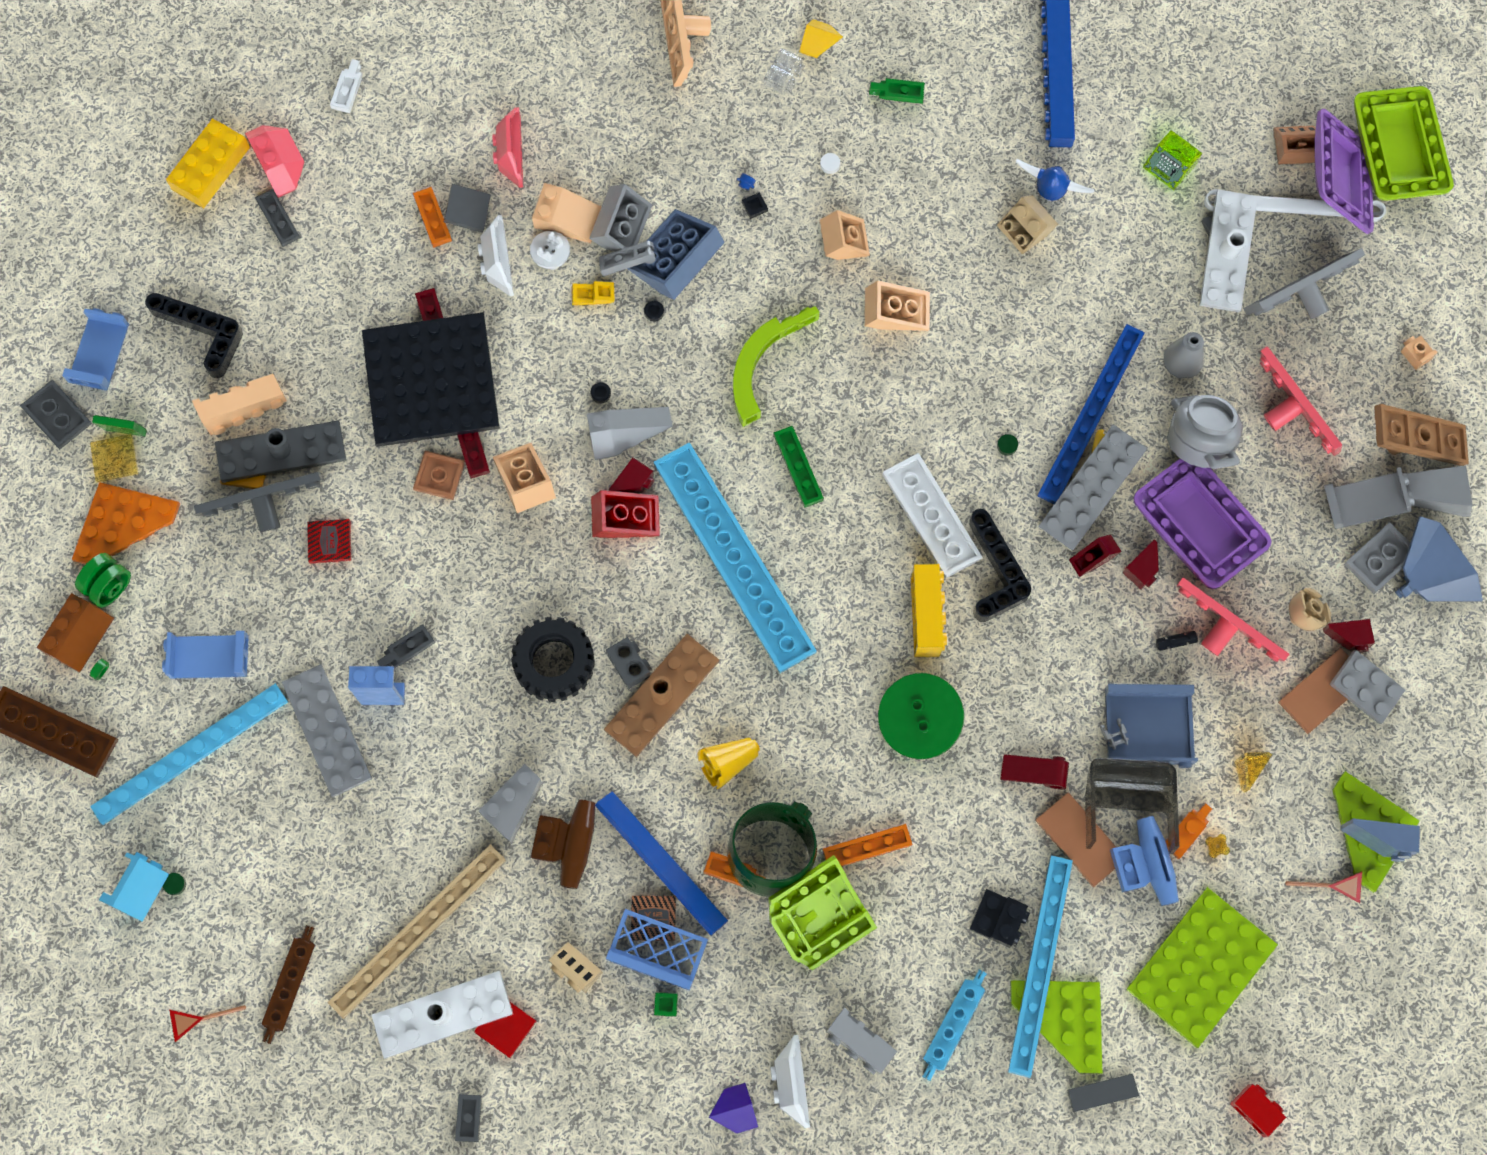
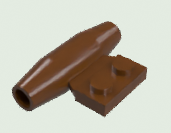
M578 799L569 824L561 818L543 815L539 817L530 858L552 863L561 860L560 886L577 889L586 868L594 833L595 802Z

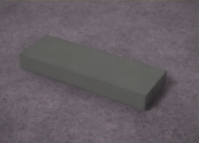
M273 188L255 197L282 247L300 239L297 230Z
M1133 1074L1067 1090L1073 1112L1139 1096Z

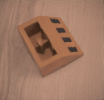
M1314 126L1274 127L1278 165L1315 163L1314 144L1316 128Z

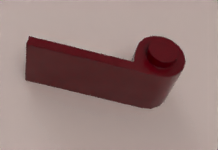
M1004 754L1000 780L1043 784L1048 788L1065 790L1069 762L1061 756H1053V759Z

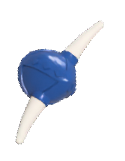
M1016 159V163L1038 179V192L1046 200H1059L1068 190L1080 193H1094V189L1071 181L1060 166L1040 169Z

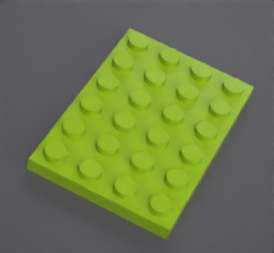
M1207 887L1126 990L1193 1046L1199 1048L1278 944Z

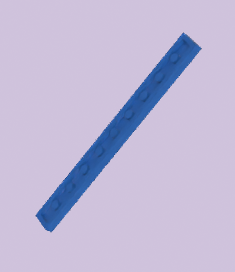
M1126 324L1037 497L1055 504L1062 495L1145 332Z

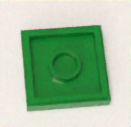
M99 415L93 416L92 423L105 431L146 436V428L135 421Z

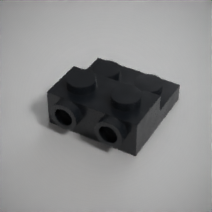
M986 889L969 930L1010 948L1013 944L1017 945L1022 934L1018 931L1021 923L1026 924L1030 912L1027 911L1028 905Z

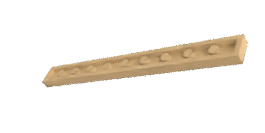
M490 844L327 1003L345 1019L506 862V859Z

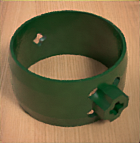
M796 801L791 806L778 802L762 803L747 810L736 821L728 842L727 858L732 874L741 886L756 895L770 897L779 890L797 882L812 870L817 856V840L813 826L809 821L813 813L810 812L806 805ZM777 821L784 823L794 829L803 839L808 850L809 863L801 872L786 879L773 880L760 877L747 869L741 862L736 852L735 838L744 828L756 822Z

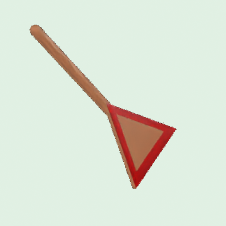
M1362 871L1334 883L1285 882L1287 886L1332 888L1360 903Z
M243 1005L201 1017L169 1010L174 1041L177 1042L203 1020L246 1009V1006Z

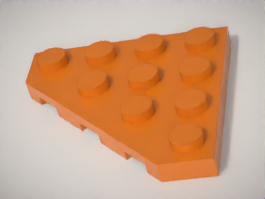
M99 482L72 560L86 564L93 557L101 553L114 556L137 541H141L161 528L173 524L180 503Z

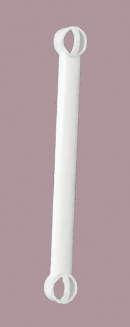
M1218 189L1209 191L1204 199V205L1209 211H1214V206L1211 204L1215 203V201L1208 200V196L1216 195ZM1258 196L1256 211L1344 217L1323 200ZM1373 200V205L1381 210L1373 212L1374 216H1379L1373 217L1374 222H1377L1385 215L1386 207L1381 201Z

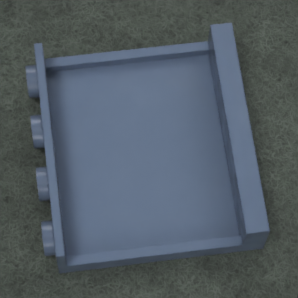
M1108 684L1105 687L1106 730L1108 734L1119 732L1120 728L1117 724V719L1120 718L1121 724H1124L1127 731L1125 734L1126 738H1129L1128 745L1124 743L1117 745L1116 750L1109 747L1110 742L1107 741L1108 764H1114L1116 768L1127 767V764H1135L1136 768L1149 767V764H1157V768H1169L1170 765H1179V768H1191L1198 761V758H1195L1192 712V695L1195 693L1194 685ZM1121 735L1112 737L1114 742L1122 739Z

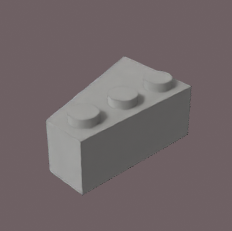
M524 764L479 810L481 816L511 844L542 785L541 779Z

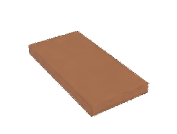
M1342 648L1336 651L1278 702L1307 734L1348 700L1329 685L1349 657Z
M1069 792L1035 820L1069 860H1073L1072 864L1092 887H1095L1115 869L1110 849L1116 848V846Z

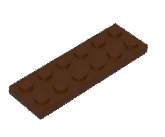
M3 686L0 690L1 734L91 776L99 777L119 739L8 687Z

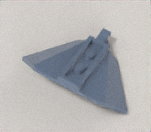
M1422 516L1418 517L1402 567L1405 575L1403 578L1406 583L1395 591L1396 595L1399 598H1405L1414 591L1415 594L1420 595L1427 602H1482L1483 598L1478 573L1440 522Z

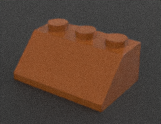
M71 593L38 644L37 649L80 673L114 620V617Z

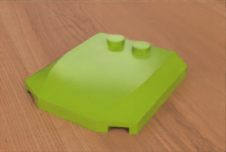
M834 855L810 870L797 882L779 890L768 898L769 921L792 959L806 965L811 970L816 969L877 928Z

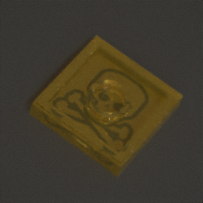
M131 434L90 442L95 481L97 483L138 474L134 441Z

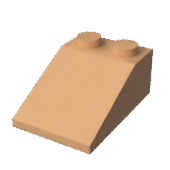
M544 183L532 216L533 226L536 229L556 231L563 236L591 243L592 240L589 238L601 206L565 188Z
M878 280L865 288V327L881 330L929 331L930 292Z
M532 443L493 457V461L517 513L556 498L551 480Z

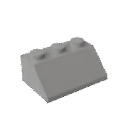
M626 184L610 186L589 239L600 247L614 252L638 244L652 204Z

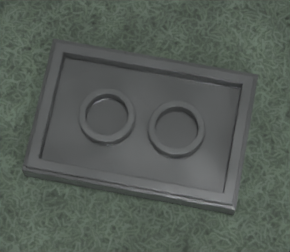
M53 380L20 405L59 450L92 424Z

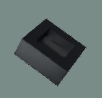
M760 192L742 199V204L750 219L768 212V207Z

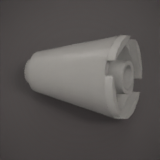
M1190 332L1166 348L1164 352V365L1170 374L1177 378H1192L1202 370L1204 365V340L1200 334Z

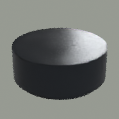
M650 301L644 307V315L649 321H659L664 316V307L658 301Z
M599 382L592 386L590 393L593 401L605 403L610 399L611 389L606 383Z

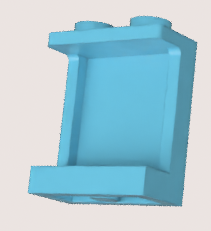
M138 852L135 855L126 853L125 857L129 858L131 862L112 895L103 892L99 901L143 922L169 874L161 870L163 865L153 860L150 863L146 862L148 857Z

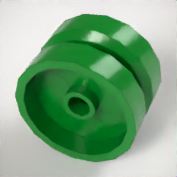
M101 553L93 557L81 569L75 581V588L83 595L89 596L90 601L98 607H106L113 603L127 588L131 579V572L124 566L117 564V561L109 554Z

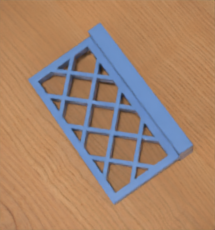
M625 909L606 960L690 991L708 939ZM628 915L637 918L640 927L629 932L625 926ZM640 920L646 921L648 923L642 925ZM654 924L658 926L661 934L649 939L644 928ZM623 927H624V930H625L626 933L623 934V935H621V932H622ZM661 927L667 929L668 931L663 933ZM642 929L647 941L634 946L630 934ZM671 932L678 933L682 942L669 947L665 935ZM682 935H684V936H686V937H689V938L686 939V940H684L683 937H682ZM628 936L632 948L626 951L616 949L618 940ZM663 937L667 949L655 954L650 942ZM693 939L702 942L700 950L690 955L685 943ZM649 944L653 955L646 959L640 958L636 949ZM684 945L688 956L676 962L671 950ZM634 950L636 956L630 954L629 952ZM669 951L674 963L666 967L660 965L657 956ZM697 955L696 961L694 963L692 957ZM655 958L657 963L651 962L649 960ZM690 959L693 965L690 976L681 973L678 967L679 963ZM673 966H676V968H677L678 971L673 970V969H670V968L673 967Z

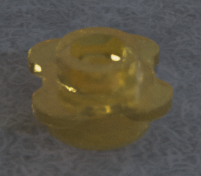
M1219 834L1218 837L1206 838L1205 843L1208 845L1210 857L1216 858L1218 855H1228L1230 853L1225 835Z

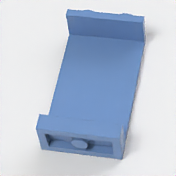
M97 308L92 310L84 309V314L87 316L88 321L72 369L65 368L62 376L68 383L107 391L129 323L119 313L113 312L108 314Z
M236 631V635L176 637L172 632H167V639H164L163 642L166 660L162 662V670L170 679L247 677L249 635L245 631Z
M349 666L348 688L361 705H404L405 683H394V666Z

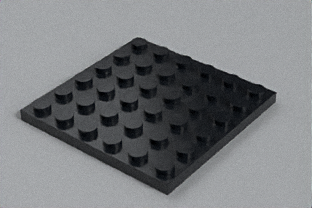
M484 312L362 330L376 447L500 429Z

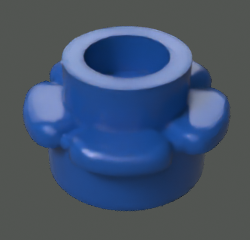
M744 173L741 174L740 178H737V181H739L738 186L747 191L750 188L754 189L756 182L754 178Z

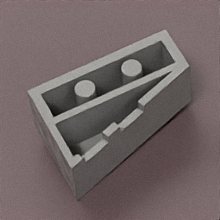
M844 1007L827 1030L829 1034L828 1039L836 1046L842 1044L846 1047L845 1053L854 1060L859 1058L865 1062L863 1067L873 1075L876 1072L881 1074L897 1051L876 1033L874 1034L865 1027L862 1021H858L849 1014L850 1011Z

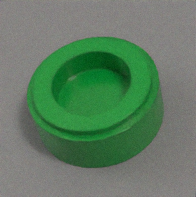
M103 658L98 660L89 676L95 680H100L108 670L109 662Z

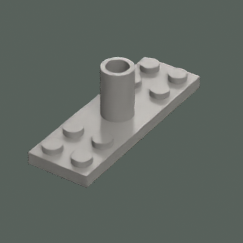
M1361 248L1345 254L1243 309L1247 315L1254 313L1257 316L1272 310L1278 304L1292 299L1291 295L1297 292L1310 319L1316 318L1330 310L1316 281L1333 277L1343 272L1344 269L1360 263L1359 258L1365 256V253Z

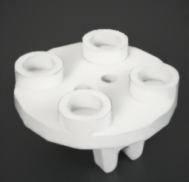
M545 231L533 239L530 245V254L538 266L555 270L567 261L570 255V245L567 238L561 233Z

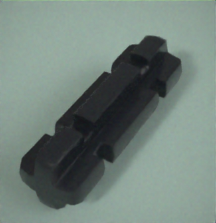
M1195 631L1186 632V635L1181 633L1167 636V639L1165 637L1156 639V647L1159 651L1167 650V647L1172 649L1185 646L1187 643L1189 645L1198 642V636Z

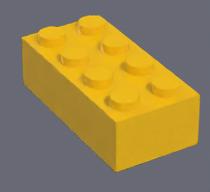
M212 118L166 178V181L171 190L204 209L249 150L250 146L245 136Z
M915 564L910 576L914 657H940L941 652L945 651V646L947 645V633H943L944 625H946V613L942 612L943 604H945V592L941 591L942 584L944 583V572L940 571V564Z

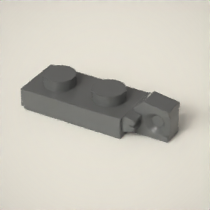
M420 625L388 646V649L384 651L386 656L379 659L377 663L379 666L393 665L396 668L435 644V641L426 627Z

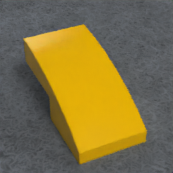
M594 281L593 284L573 283L571 286L572 305L609 304L615 301L614 282Z

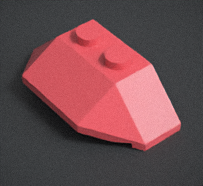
M515 107L496 125V134H493L492 137L493 146H496L497 152H493L494 164L498 165V169L503 175L519 188H522L521 115L519 107Z
M262 125L245 133L277 197L279 198L296 190L305 162L288 129Z

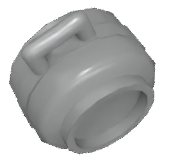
M1193 395L1172 399L1171 405L1176 412L1171 419L1167 440L1171 450L1180 459L1191 465L1211 469L1236 466L1240 463L1235 450L1240 443L1243 424L1235 408L1229 402L1213 395Z

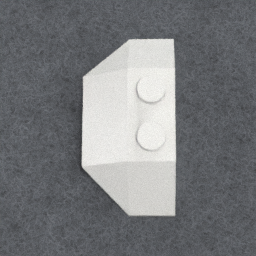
M498 215L480 236L481 244H478L479 256H483L484 262L480 263L482 275L486 274L488 282L507 295L514 296L502 215Z
M794 1035L774 1061V1066L770 1067L772 1081L776 1080L777 1089L773 1090L775 1104L779 1103L780 1109L802 1127L810 1128L799 1035Z

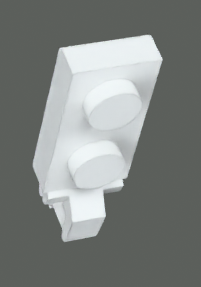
M352 59L349 69L341 72L330 103L331 109L346 113L351 112L362 80L360 61Z

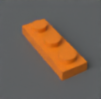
M432 187L413 193L433 248L451 242V236L446 223H444V218Z

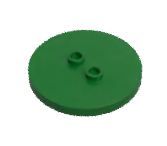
M927 673L910 674L894 682L883 695L878 710L879 727L886 742L896 752L912 759H931L947 752L959 739L965 720L963 703L957 691L944 679Z

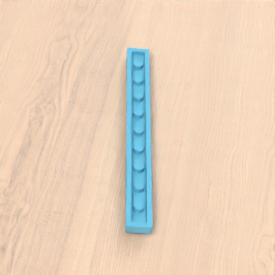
M275 683L91 805V809L102 825L106 824L288 703L287 699Z
M1052 855L1049 860L1008 1073L1028 1078L1032 1075L1073 860Z

